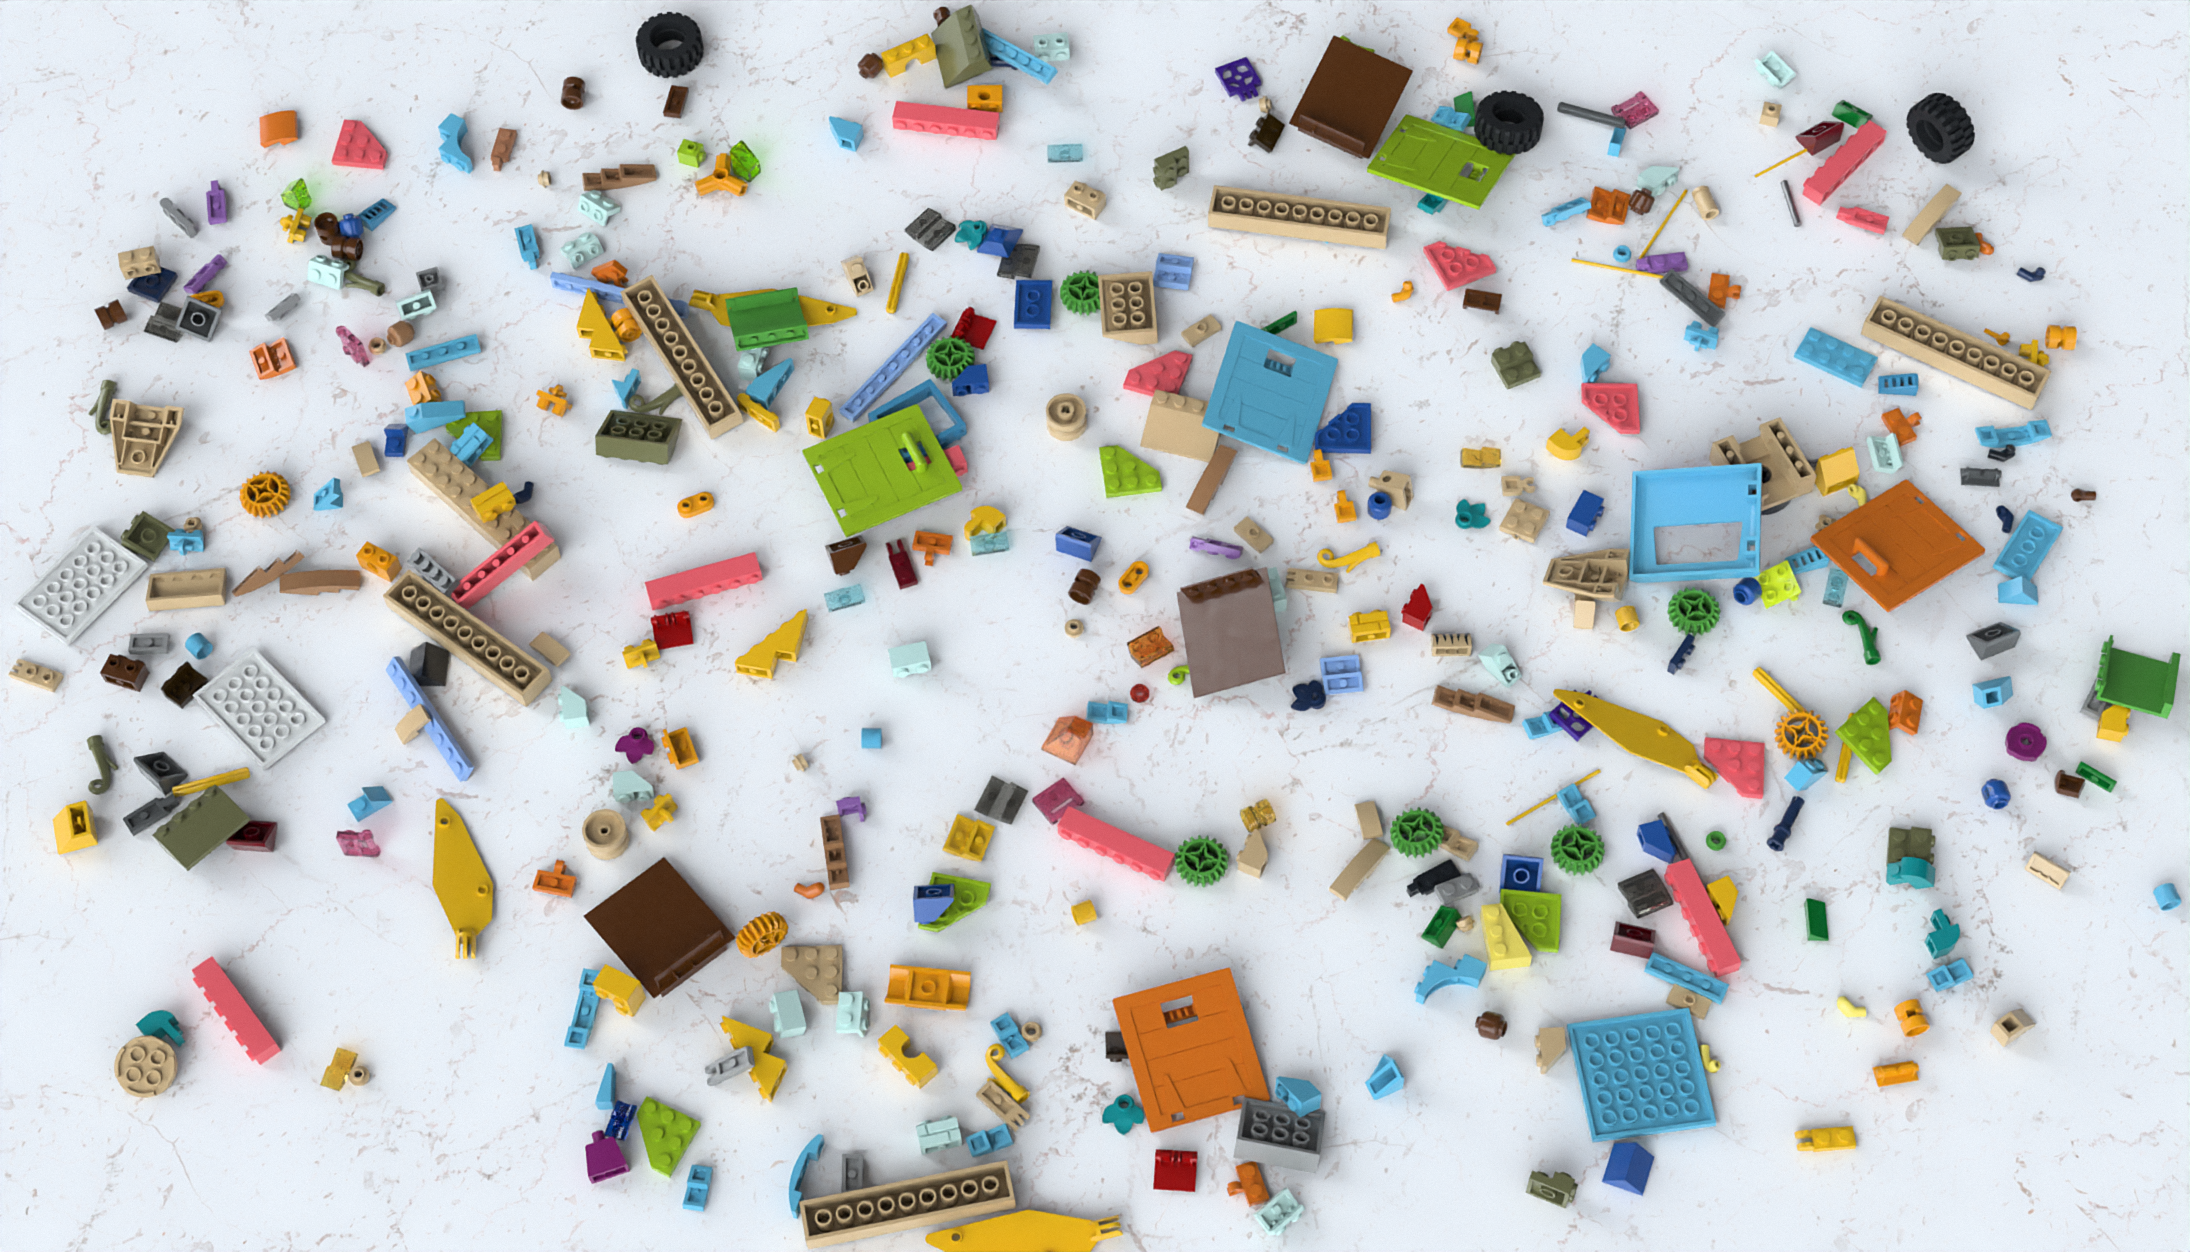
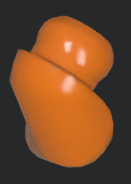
M1975 233L1980 244L1979 252L1987 255L1993 254L1994 247L1990 243L1983 241L1982 233Z
M821 882L814 883L808 887L797 883L794 887V892L812 899L821 895L825 886Z

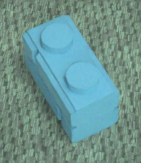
M473 422L464 429V433L459 439L453 441L449 451L470 468L494 439Z

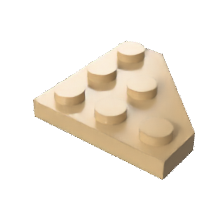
M842 945L781 947L782 970L791 975L820 1004H838L839 992H842Z

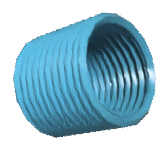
M201 633L192 634L185 642L186 649L198 660L206 658L213 649V645Z
M862 728V749H881L882 729Z
M2173 883L2162 884L2153 891L2156 901L2163 911L2172 910L2182 902Z

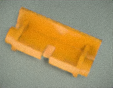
M1913 1061L1872 1067L1878 1087L1919 1080L1916 1072L1919 1071V1066Z

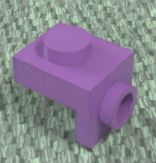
M859 796L852 798L844 797L836 801L840 816L859 813L860 821L864 822L863 815L867 814L865 802L861 803Z

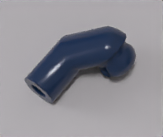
M2021 267L2017 272V276L2029 282L2042 280L2045 277L2046 271L2044 268L2038 267L2036 271L2030 272Z
M525 482L524 489L513 495L516 504H522L531 499L534 487L532 482Z
M2000 505L1996 508V513L2003 522L2001 531L2010 533L2014 516L2005 506Z

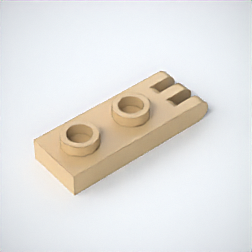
M1296 568L1287 569L1288 575L1286 576L1287 581L1285 583L1287 588L1328 593L1337 592L1339 573Z
M17 659L16 661L20 666L14 665L12 667L17 673L10 671L8 674L11 678L51 692L56 691L64 677L60 672L22 659Z
M991 1080L976 1093V1097L1015 1132L1019 1129L1014 1123L1015 1121L1020 1126L1024 1124L1020 1116L1026 1120L1030 1118V1115Z

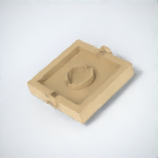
M1515 498L1499 526V531L1512 535L1516 540L1523 539L1534 544L1550 516V511Z

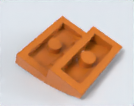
M295 110L280 111L259 117L260 145L264 148L278 142L284 146L298 140L297 112Z
M1595 186L1590 199L1592 208L1588 209L1586 218L1608 224L1623 225L1631 195L1617 189L1609 192Z
M284 337L270 345L264 342L249 351L260 380L273 378L297 368L288 341Z

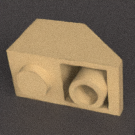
M855 255L840 261L846 278L857 297L874 290L861 256Z
M1254 829L1252 835L1248 834L1244 843L1246 847L1243 851H1239L1236 861L1238 862V870L1260 879L1268 863V852L1259 830Z
M2023 1009L2010 1011L1997 1020L1990 1033L2005 1047L2036 1024Z
M1564 1027L1539 1028L1538 1035H1535V1048H1539V1054L1536 1055V1065L1540 1067L1541 1074H1546L1565 1053Z

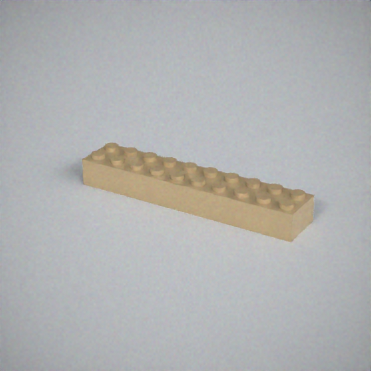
M1214 185L1208 212V227L1385 249L1391 208Z
M653 275L621 291L624 304L710 439L712 440L743 423L738 407Z
M1883 296L1878 297L1864 321L1861 334L2030 410H2033L2052 372Z
M436 438L407 460L411 473L497 550L531 524L514 507L508 512L504 511L497 515L495 520L483 523L474 511L470 499L491 487ZM552 542L519 569L534 581L561 558L558 546Z
M408 570L383 595L389 609L525 707L552 682L548 668L412 571Z
M1007 1160L799 1201L808 1250L1016 1208Z

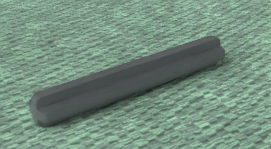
M1560 102L1557 107V111L1560 113L1620 129L1624 128L1626 122L1623 118Z

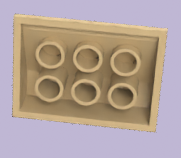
M1152 271L1098 275L1102 336L1139 345L1158 343Z
M1155 390L1140 446L1210 462L1216 452L1221 433L1202 426L1208 401Z

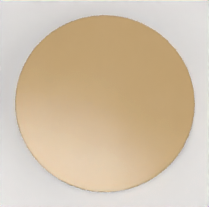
M155 1036L135 1037L119 1050L114 1063L115 1077L121 1087L130 1095L142 1098L154 1097L166 1091L173 1083L178 1069L177 1057L173 1048L166 1041Z

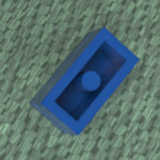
M1583 490L1567 518L1566 528L1587 537L1589 531H1594L1597 517H1601L1604 513V498Z

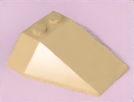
M113 399L109 417L117 473L154 478L181 428L185 408L167 405L165 408L138 405L127 400Z
M1611 548L1551 559L1543 585L1600 601L1621 602L1629 580L1630 549Z

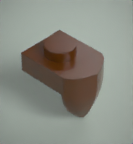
M2060 770L2054 779L2055 791L2058 794L2079 799L2085 786V779L2066 775L2064 770Z

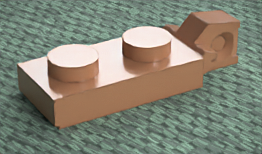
M499 128L490 158L494 171H501L503 162H509L517 138V130Z

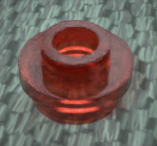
M1136 684L1130 691L1131 699L1137 703L1145 702L1150 695L1149 689L1143 684Z

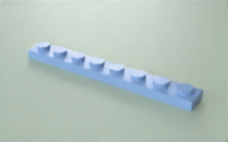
M552 272L550 276L553 288L586 295L589 288L591 292L596 293L599 299L624 304L620 292L625 288L617 287L613 284L600 283L596 280L583 279L578 276H569L565 273ZM668 299L678 316L688 319L690 314L688 304L682 300Z
M932 313L839 409L840 414L854 423L947 327V321Z
M393 657L386 668V672L411 709L418 704H422L425 707L432 721L423 726L458 780L460 782L466 781L474 766L401 657Z

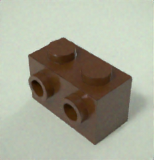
M110 654L100 674L107 683L140 692L150 672L146 664L141 660L136 659L134 661L120 654L118 656Z

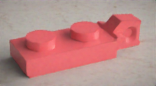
M1840 206L1836 217L1847 224L1883 235L1889 220V216L1859 207L1847 209Z

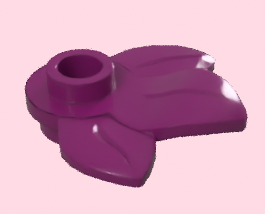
M636 727L630 731L629 735L622 736L618 740L615 751L626 752L628 761L634 764L641 760L643 754L652 755L654 744L648 738L645 729Z

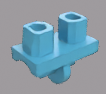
M1697 321L1687 325L1683 340L1695 345L1694 351L1698 352L1700 347L1716 349L1719 338L1718 328L1709 327L1708 331L1701 329L1702 324Z
M176 529L175 532H168L167 538L170 542V550H177L180 555L184 556L188 551L204 552L205 546L202 530L186 533L183 529Z

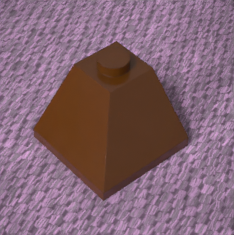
M861 535L825 546L832 569L836 575H847L850 573V570H854L867 547Z

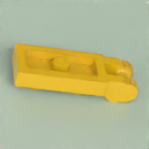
M739 393L737 402H739L740 410L775 433L780 429L779 418L774 412H769L760 403L751 401L749 395Z
M1853 1126L1799 1130L1794 1133L1796 1139L1811 1138V1142L1797 1144L1798 1151L1820 1152L1856 1148Z

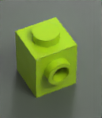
M683 139L677 150L679 163L699 168L701 162L705 161L706 152L701 143Z

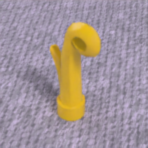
M1375 541L1348 555L1334 559L1333 552L1325 548L1318 552L1317 560L1322 566L1327 568L1349 565L1346 569V573H1349L1361 562L1380 556V550ZM1323 555H1329V560H1325Z
M992 1044L986 1051L985 1060L992 1074L997 1079L988 1078L987 1082L991 1080L997 1086L1007 1091L1018 1104L1025 1102L1030 1096V1092L996 1063L1004 1056L1005 1049L1001 1044ZM998 1050V1055L993 1056L994 1051Z

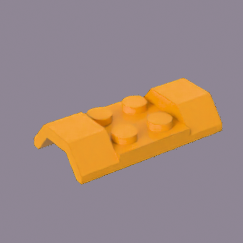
M890 964L888 992L884 1002L913 1008L966 1011L970 994L971 972Z

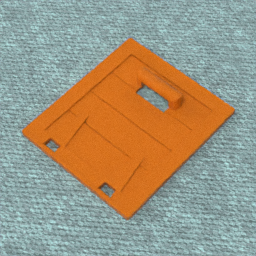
M1907 479L1825 527L1810 538V541L1887 612L1896 609L1985 553L1984 547ZM1919 497L1924 503L1920 504L1915 498ZM1959 533L1965 540L1961 541L1956 535ZM1858 553L1863 554L1877 567L1876 574L1871 576L1852 557Z
M1230 968L1135 992L1112 1000L1151 1133L1239 1110L1242 1108V1103L1234 1105L1233 1098L1244 1095L1246 1098L1266 1102L1270 1100ZM1192 996V1005L1167 1012L1162 1011L1160 1004ZM1198 1016V1021L1167 1028L1166 1024ZM1183 1113L1185 1119L1172 1122L1171 1115Z

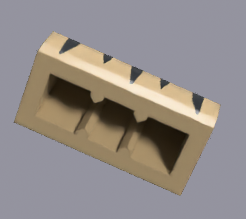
M1470 633L1431 634L1432 656L1471 655L1472 642Z

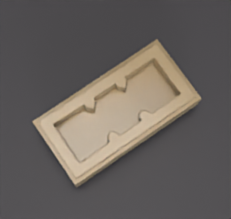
M1210 314L1182 331L1181 336L1191 347H1194L1220 331L1221 325Z
M1248 516L1234 527V532L1259 554L1273 544L1274 539Z
M2036 851L2024 868L2061 890L2071 871Z
M1675 983L1666 1000V1004L1677 1009L1689 1008L1691 1015L1704 1020L1712 1003V1000Z

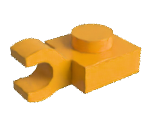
M1458 17L1447 28V33L1457 38L1466 37L1469 39V42L1479 40L1476 37L1479 32L1471 29V23Z
M1321 449L1314 450V462H1310L1313 482L1332 480L1329 460H1323Z
M1345 490L1337 491L1338 503L1334 504L1337 523L1356 521L1353 501H1347Z

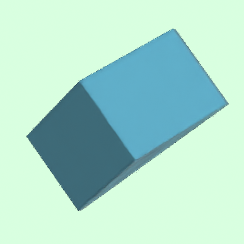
M2023 576L2000 583L1997 586L1998 603L2038 605L2037 586Z

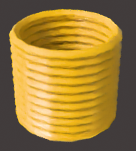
M1627 605L1616 610L1615 616L1621 631L1629 632L1639 627L1640 622L1634 606Z
M1087 899L1079 904L1071 905V912L1078 926L1097 919V914L1091 900Z

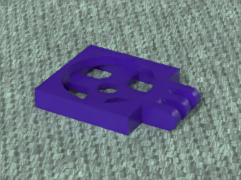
M1247 57L1215 68V73L1229 97L1238 95L1243 102L1246 101L1245 95L1248 100L1252 98L1251 92L1254 97L1258 96L1256 88L1261 86V80ZM1245 66L1248 71L1239 72L1237 67ZM1230 71L1231 77L1224 79V72ZM1239 75L1241 79L1237 80L1235 76ZM1252 77L1251 82L1246 85L1245 79ZM1234 83L1239 87L1231 86L1230 84Z
M1588 690L1585 694L1591 695L1592 691ZM1561 702L1548 716L1578 742L1594 726L1581 716L1575 718L1573 716L1575 711ZM1561 708L1569 713V717L1566 720L1560 716ZM1579 722L1585 729L1576 731L1571 725Z

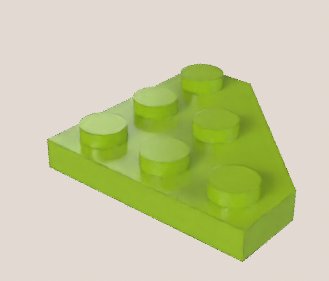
M502 410L466 412L465 418L446 424L447 433L459 439L463 435L464 429L474 422L494 439L478 458L481 461L501 460Z
M1118 445L1099 447L1106 498L1162 491L1159 471Z
M1873 696L1840 726L1835 733L1877 775L1892 759L1888 710Z
M932 872L929 885L954 884V901L936 921L929 924L918 923V929L938 933L985 906L988 901L991 883Z
M1501 889L1500 903H1502L1515 928L1537 951L1558 953L1562 894Z
M646 1097L636 1115L649 1162L653 1170L670 1178L699 1130L701 1123L650 1097Z

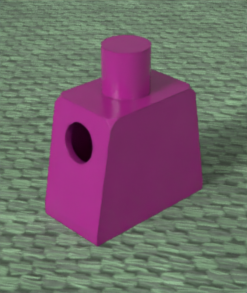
M602 1130L593 1132L592 1139L594 1143L585 1146L587 1172L591 1183L594 1184L630 1172L614 1137L605 1138L604 1131Z

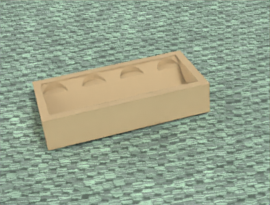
M226 568L150 574L145 600L148 610L160 611L225 605Z

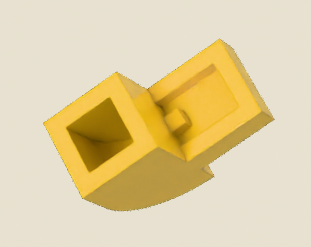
M1584 426L1571 437L1560 428L1547 439L1546 449L1559 459L1575 460L1581 456L1582 448L1588 444L1590 430Z
M991 506L974 508L970 511L971 520L964 526L965 539L971 542L982 530L995 537L1006 526V516Z

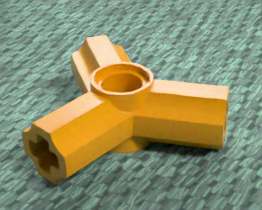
M720 153L716 156L715 170L712 175L694 182L700 196L718 189L721 191L727 190L740 197L746 193L748 184L730 174L732 157L727 155V153Z

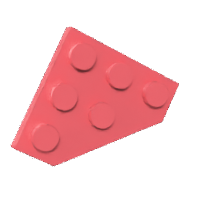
M344 119L331 160L332 164L384 170L388 158L386 150L362 121Z
M1441 241L1423 247L1424 254L1447 291L1496 273L1495 265L1486 254L1481 253V255L1471 253L1469 249L1458 246L1454 248L1447 246V243Z
M1175 350L1132 368L1128 371L1123 389L1153 396L1155 390L1179 395L1193 355Z
M1581 383V403L1620 434L1640 433L1637 384Z
M1705 737L1703 758L1708 763H1711L1718 770L1717 772L1737 789V792L1742 797L1763 798L1765 743Z

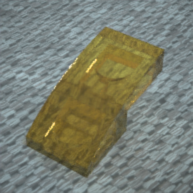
M1482 447L1481 450L1462 448L1460 451V467L1485 469L1501 466V449Z
M337 1047L331 1065H327L320 1085L341 1091L358 1054Z

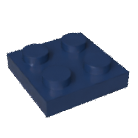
M161 267V273L133 278L127 289L130 293L160 303L178 278V275L174 271Z

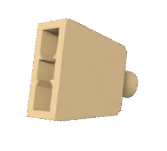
M1385 470L1379 478L1372 476L1369 480V487L1390 496L1392 506L1404 511L1407 510L1414 497L1410 475Z

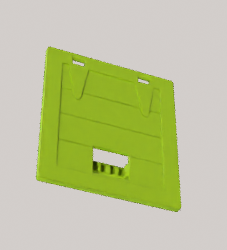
M1406 114L1368 165L1367 172L1479 210L1516 154L1496 153L1494 150H1489L1487 146H1483L1477 137ZM1469 162L1474 164L1470 175L1467 178L1459 175ZM1484 168H1487L1488 171L1485 173L1481 181L1478 182V180L1484 172Z
M918 404L802 450L803 456L845 537H850L962 491V485ZM918 442H921L931 461L930 464H927L917 445ZM907 448L915 463V470L909 471L899 450ZM821 465L824 471L818 474L815 466ZM844 509L846 516L841 518L838 511Z

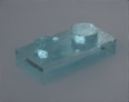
M1830 568L1822 604L1838 608L1842 607L1848 581V575L1844 571Z

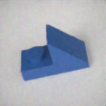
M389 424L384 428L387 437L384 451L386 457H404L408 425Z

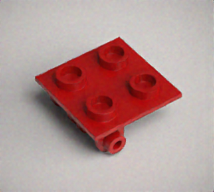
M968 307L963 311L951 336L954 339L958 336L960 340L965 339L966 343H970L972 347L984 350L997 321L976 315L975 309Z
M682 610V612H671V614L665 613V615H654V617H651L654 640L658 650L694 644L689 611Z
M1156 1149L1153 1190L1195 1192L1198 1152Z

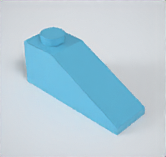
M788 358L755 378L746 389V394L750 396V400L754 403H760L764 409L768 410L795 370L793 359Z
M463 400L419 403L405 408L406 425L416 434L466 417L465 402Z

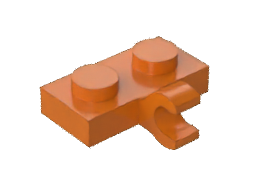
M616 260L594 267L591 271V274L604 284L613 281L617 287L625 288L621 282L623 284L628 282V279L625 277L628 270Z
M1712 273L1708 299L1719 308L1725 309L1727 297L1733 299L1740 298L1741 286L1733 285L1728 287L1730 275Z
M1896 408L1882 414L1881 419L1889 432L1896 434L1900 447L1916 440L1917 436L1912 427L1920 425L1919 420L1922 417L1916 412L1906 419L1901 410Z
M916 531L912 550L926 552L924 560H926L925 565L933 566L935 553L950 555L953 536Z
M556 860L553 872L537 870L532 889L537 892L572 898L577 878L564 875L567 865H564L565 861Z
M1251 1161L1235 1166L1240 1182L1234 1181L1227 1184L1229 1196L1244 1192L1249 1207L1269 1201V1195L1257 1163Z

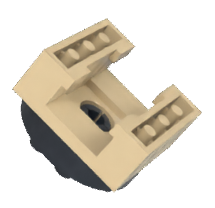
M1780 417L1760 424V436L1738 444L1733 435L1713 442L1709 455V460L1713 466L1762 463L1761 515L1779 512L1792 499L1812 492L1817 477ZM1752 490V495H1756V490Z

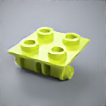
M1788 560L1753 577L1761 585V598L1766 609L1787 599L1796 601L1798 600L1799 593H1802Z

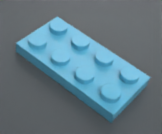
M1810 327L1794 355V358L1862 388L1878 357L1812 327Z
M2028 510L1992 568L2013 579L2023 576L2030 581L2059 537L2063 527Z

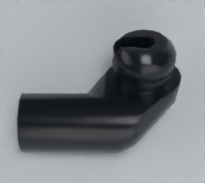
M2007 445L2001 452L1990 449L1987 458L2005 462L2014 457L2016 448L2013 445Z

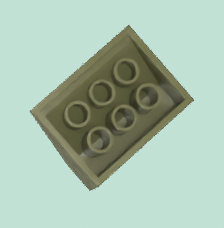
M972 5L955 11L931 33L946 89L993 69L980 17Z
M610 410L595 435L596 455L605 458L614 457L622 460H637L642 463L652 462L658 465H668L675 450L682 419Z
M213 785L207 788L199 798L191 801L184 810L176 813L169 822L160 826L152 836L169 856L189 871L251 819L223 790Z

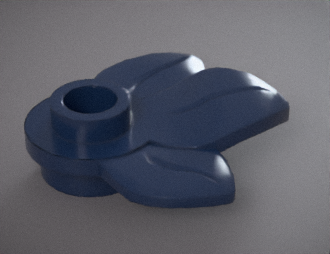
M1312 680L1308 685L1298 684L1292 688L1293 694L1297 698L1291 704L1292 709L1307 711L1311 707L1313 709L1324 707L1326 696L1322 692L1323 686L1320 682Z

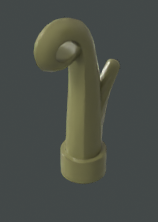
M346 259L343 261V263L349 265V269L344 271V277L353 282L346 283L345 286L347 288L364 289L378 297L383 295L386 289L384 283L353 273L352 271L356 267L354 260Z
M111 380L102 381L100 395L93 408L89 411L90 416L96 412V430L104 435L111 433L110 420H105V416L112 395L117 387V384Z
M674 384L669 390L645 404V400L641 395H633L629 399V406L637 413H645L661 407L659 415H662L674 400L683 395L678 386ZM639 400L641 406H636L634 401Z
M94 735L87 739L89 750L93 753L102 779L92 780L88 785V789L92 794L101 795L109 789L111 784L109 766L114 770H118V766L107 754L102 736ZM95 785H102L99 788L94 787Z

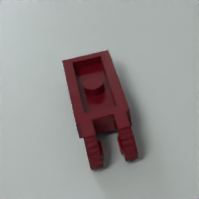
M898 539L896 544L899 548V553L893 554L890 542L885 543L892 570L901 590L917 585L918 581L907 551L904 549L901 539Z

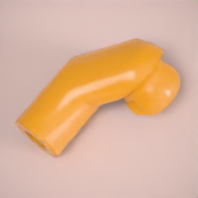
M1411 281L1403 283L1401 292L1391 294L1393 303L1407 300L1411 297L1414 291Z

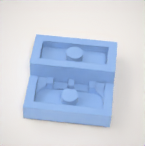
M1159 253L1153 286L1189 290L1194 257Z
M1358 655L1320 658L1325 695L1364 691Z

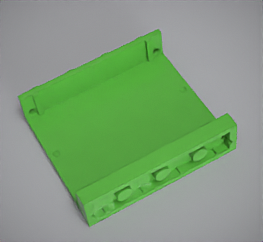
M797 287L725 299L737 352L809 339L807 322L803 317Z
M2110 635L2108 642L2104 641L2101 652L2104 654H2101L2099 665L2101 666L2096 676L2100 678L2097 679L2094 688L2097 691L2096 699L2167 719L2174 703L2181 654L2173 652L2169 662L2166 663L2112 648L2114 640L2113 635Z

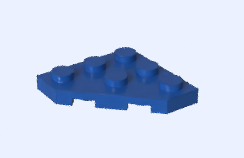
M1351 403L1343 413L1338 414L1329 421L1326 427L1322 430L1319 429L1315 433V450L1321 449L1322 453L1371 454V403Z

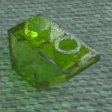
M742 140L731 148L729 152L734 174L750 183L761 172L759 160Z
M302 178L290 182L281 194L284 205L295 211H298V208L305 210L312 202L305 181Z

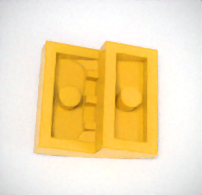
M1344 308L1314 310V342L1319 344L1334 341L1335 345L1353 342L1354 311Z
M957 814L942 850L955 856L981 862L995 827L979 819L975 822Z

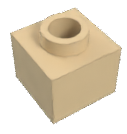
M1764 101L1759 124L1777 127L1782 105Z

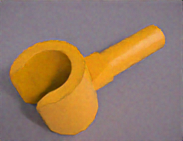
M1985 328L1984 333L1994 337L2000 346L2009 342V333L2004 332L1999 335Z

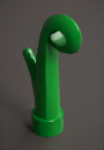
M1854 610L1845 611L1842 615L1843 621L1848 625L1858 624L1866 664L1875 665L1879 663L1881 657L1876 647L1878 628L1875 627L1871 633L1865 619Z

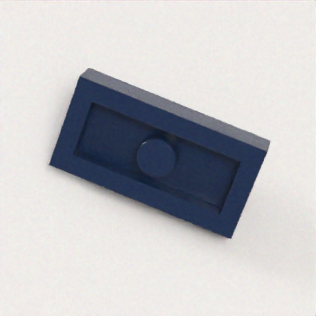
M1687 635L1670 660L1667 672L1674 675L1678 669L1681 670L1683 668L1686 656H1691L1696 647L1693 645L1694 636Z

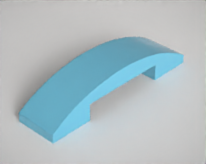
M2046 419L2029 421L2026 426L1994 429V426L1975 428L1980 445L1991 448H2006L2007 445L2023 446L2052 436Z
M583 968L579 983L580 992L572 1024L568 1027L564 1043L565 1047L583 1050L586 1048L600 997L595 994L592 985L600 973L598 970Z
M821 1134L815 1136L806 1145L799 1155L791 1174L789 1203L793 1218L798 1219L800 1213L799 1201H804L803 1194L799 1192L809 1161L810 1159L819 1160L825 1143Z

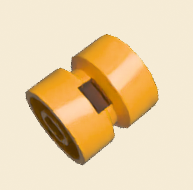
M1459 37L1454 49L1453 59L1460 61L1467 59L1468 63L1477 65L1482 53L1483 43L1478 41L1469 42V39Z
M628 308L617 310L611 316V322L617 330L621 341L628 343L635 341L641 336L642 330Z
M2059 325L2047 326L2045 335V346L2047 349H2058L2061 347L2062 350H2074L2077 339V329L2075 326H2064L2063 328Z
M1910 999L1894 1007L1898 1021H1902L1900 1026L1905 1037L1920 1035L1930 1028L1926 1016L1922 1015L1923 1009L1918 999Z

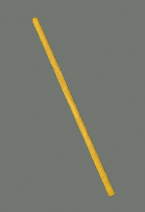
M1805 148L1754 176L1758 177L1807 152V149Z
M1685 189L1638 259H1642L1688 190Z
M1573 258L1571 262L1659 279L1664 277L1663 275Z
M1600 769L1585 776L1584 778L1580 779L1574 784L1576 786L1580 785L1586 780L1599 774L1601 772ZM1554 794L1506 822V825L1509 826L1557 798V795Z

